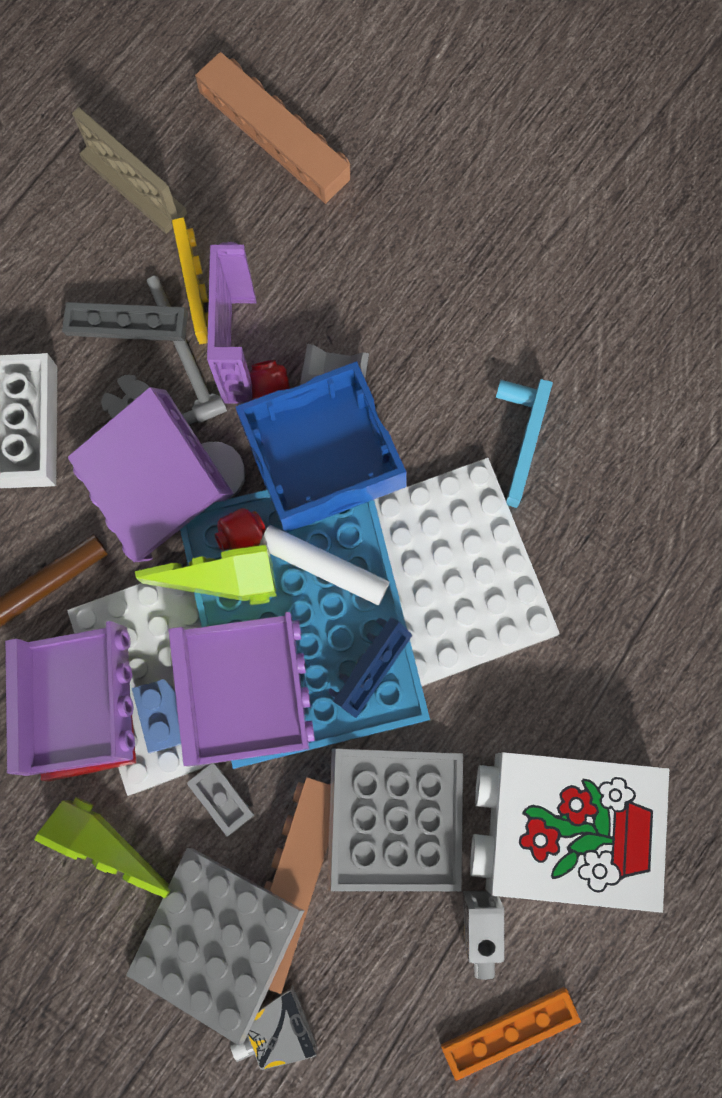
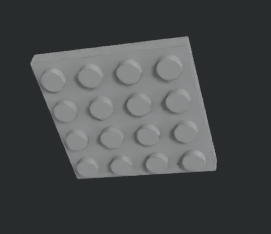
M332 749L327 890L461 891L462 753Z
M187 848L168 886L171 891L167 898L162 899L126 976L235 1044L240 1045L244 1043L304 910L195 849Z

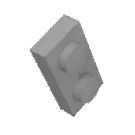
M211 763L187 782L188 786L227 837L255 815L216 763Z

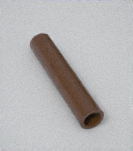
M93 533L0 596V628L107 556L108 552L96 535Z

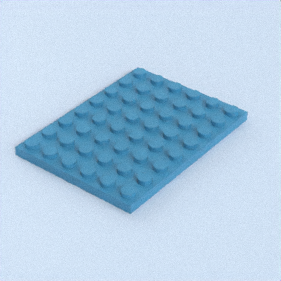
M265 490L227 499L225 502H214L181 528L180 531L188 566L192 558L201 556L216 560L222 559L221 552L223 551L218 546L214 536L218 532L217 523L220 518L240 508H246L251 512L256 511L266 529L269 525L283 530L268 491ZM374 500L288 533L390 581L379 606L272 554L270 555L272 557L277 596L270 597V602L251 605L250 600L241 601L194 592L201 627L285 616V612H291L293 620H299L302 640H296L297 654H304L306 673L300 674L301 686H308L310 707L304 709L306 721L313 722L315 741L309 742V750L430 720L410 640L357 718H354L334 703V698L328 693L330 688L340 692L345 682L338 676L346 674L350 677L358 658L365 653L370 644L372 645V642L366 635L368 633L374 636L379 635L383 628L376 622L378 618L385 619L388 622L390 617H392L407 629ZM308 750L232 760L231 763L233 769Z

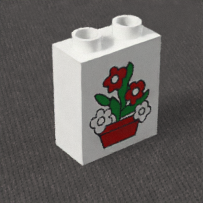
M505 752L495 754L494 766L479 765L475 804L478 807L491 808L489 836L473 835L470 875L486 878L485 890L492 896L663 913L669 768Z

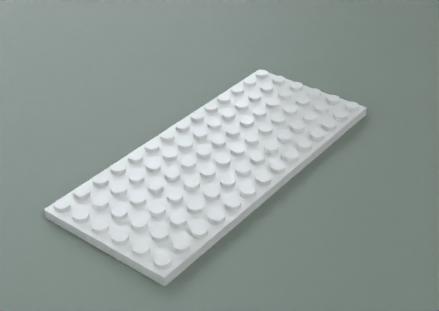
M489 458L374 499L406 627L413 635L410 642L422 686L560 634ZM140 583L67 610L74 633L106 628V622L112 621L127 627L130 635L131 644L128 649L129 665L132 670L130 697L134 706L132 720L136 763L118 767L127 796L209 766L210 764L191 767L183 766L181 745L151 754L148 753L132 688L165 679L175 690L168 629L183 627L186 630L201 627L194 592Z

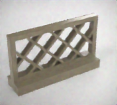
M78 107L72 114L87 146L79 153L82 160L167 234L173 228L172 220L183 218L187 214L186 208L172 197L169 186Z

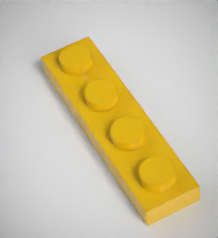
M184 217L173 219L172 223L195 335L199 345L208 343V312L205 313L203 303L209 302L205 283L199 284L198 275L203 274L199 256H193L192 247L197 246L193 228L187 229Z

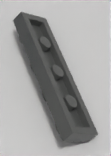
M66 302L62 332L66 336L185 341L188 311L185 307Z

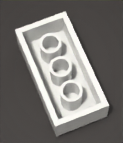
M48 353L0 355V488L56 486L57 365Z

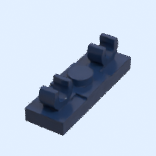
M390 617L388 622L382 618L377 619L376 622L383 628L379 635L374 636L371 633L366 635L372 642V645L370 644L365 653L358 658L351 676L348 677L346 674H340L338 677L345 682L340 692H336L331 688L328 691L334 698L333 702L354 718L358 717L413 636L398 620Z

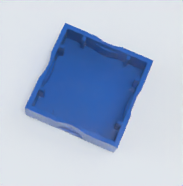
M357 361L316 376L298 387L278 390L236 406L241 426L283 531L287 533L406 487V470L389 432L385 429L377 415L374 398Z

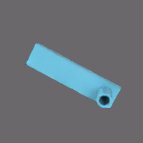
M540 379L537 389L500 380L496 398L531 407L506 499L507 505L517 508L523 495L553 384L551 381Z

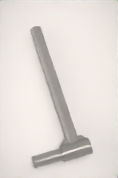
M158 276L148 278L147 283L157 306L171 307ZM186 340L173 341L198 400H195L192 410L182 414L188 425L197 421L201 423L227 412L221 396L213 393L209 394Z

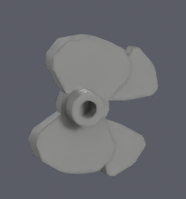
M124 375L118 378L117 382L126 394L123 399L110 393L103 395L101 400L103 411L108 412L112 419L149 388L146 383L137 380L135 375Z

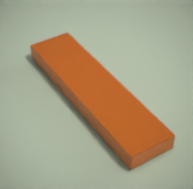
M562 987L441 1044V1048L454 1079L457 1081L580 1023L581 1020L567 989Z

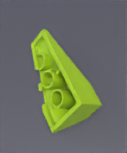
M267 545L221 552L222 559L219 560L203 556L192 558L189 566L183 568L180 563H170L135 571L136 579L142 584L241 601L250 600L251 605L270 602V597L277 596L272 557Z
M75 797L74 801L63 800L34 839L76 860L77 857L81 859L91 858L93 859L91 863L95 868L105 873L117 874L120 871L124 873L122 879L163 898H167L171 891L168 888L169 884L100 814L92 811L94 805L81 798Z

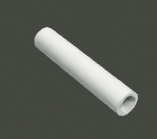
M269 525L266 529L260 545H267L270 554L378 606L390 581L272 525Z

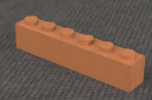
M220 52L195 75L199 92L325 204L350 181V163L346 156L341 152L336 153L331 149L325 138L319 133L314 134L307 128L306 123L299 115H292L277 96H271L264 90L263 85L257 78H250L244 73L242 67L235 59H228Z
M306 777L305 783L298 782L293 802L298 803L294 816L289 814L287 816L282 834L287 836L284 849L277 848L271 866L277 869L273 882L267 881L264 887L304 910L268 989L279 994L283 991L329 844L331 785Z

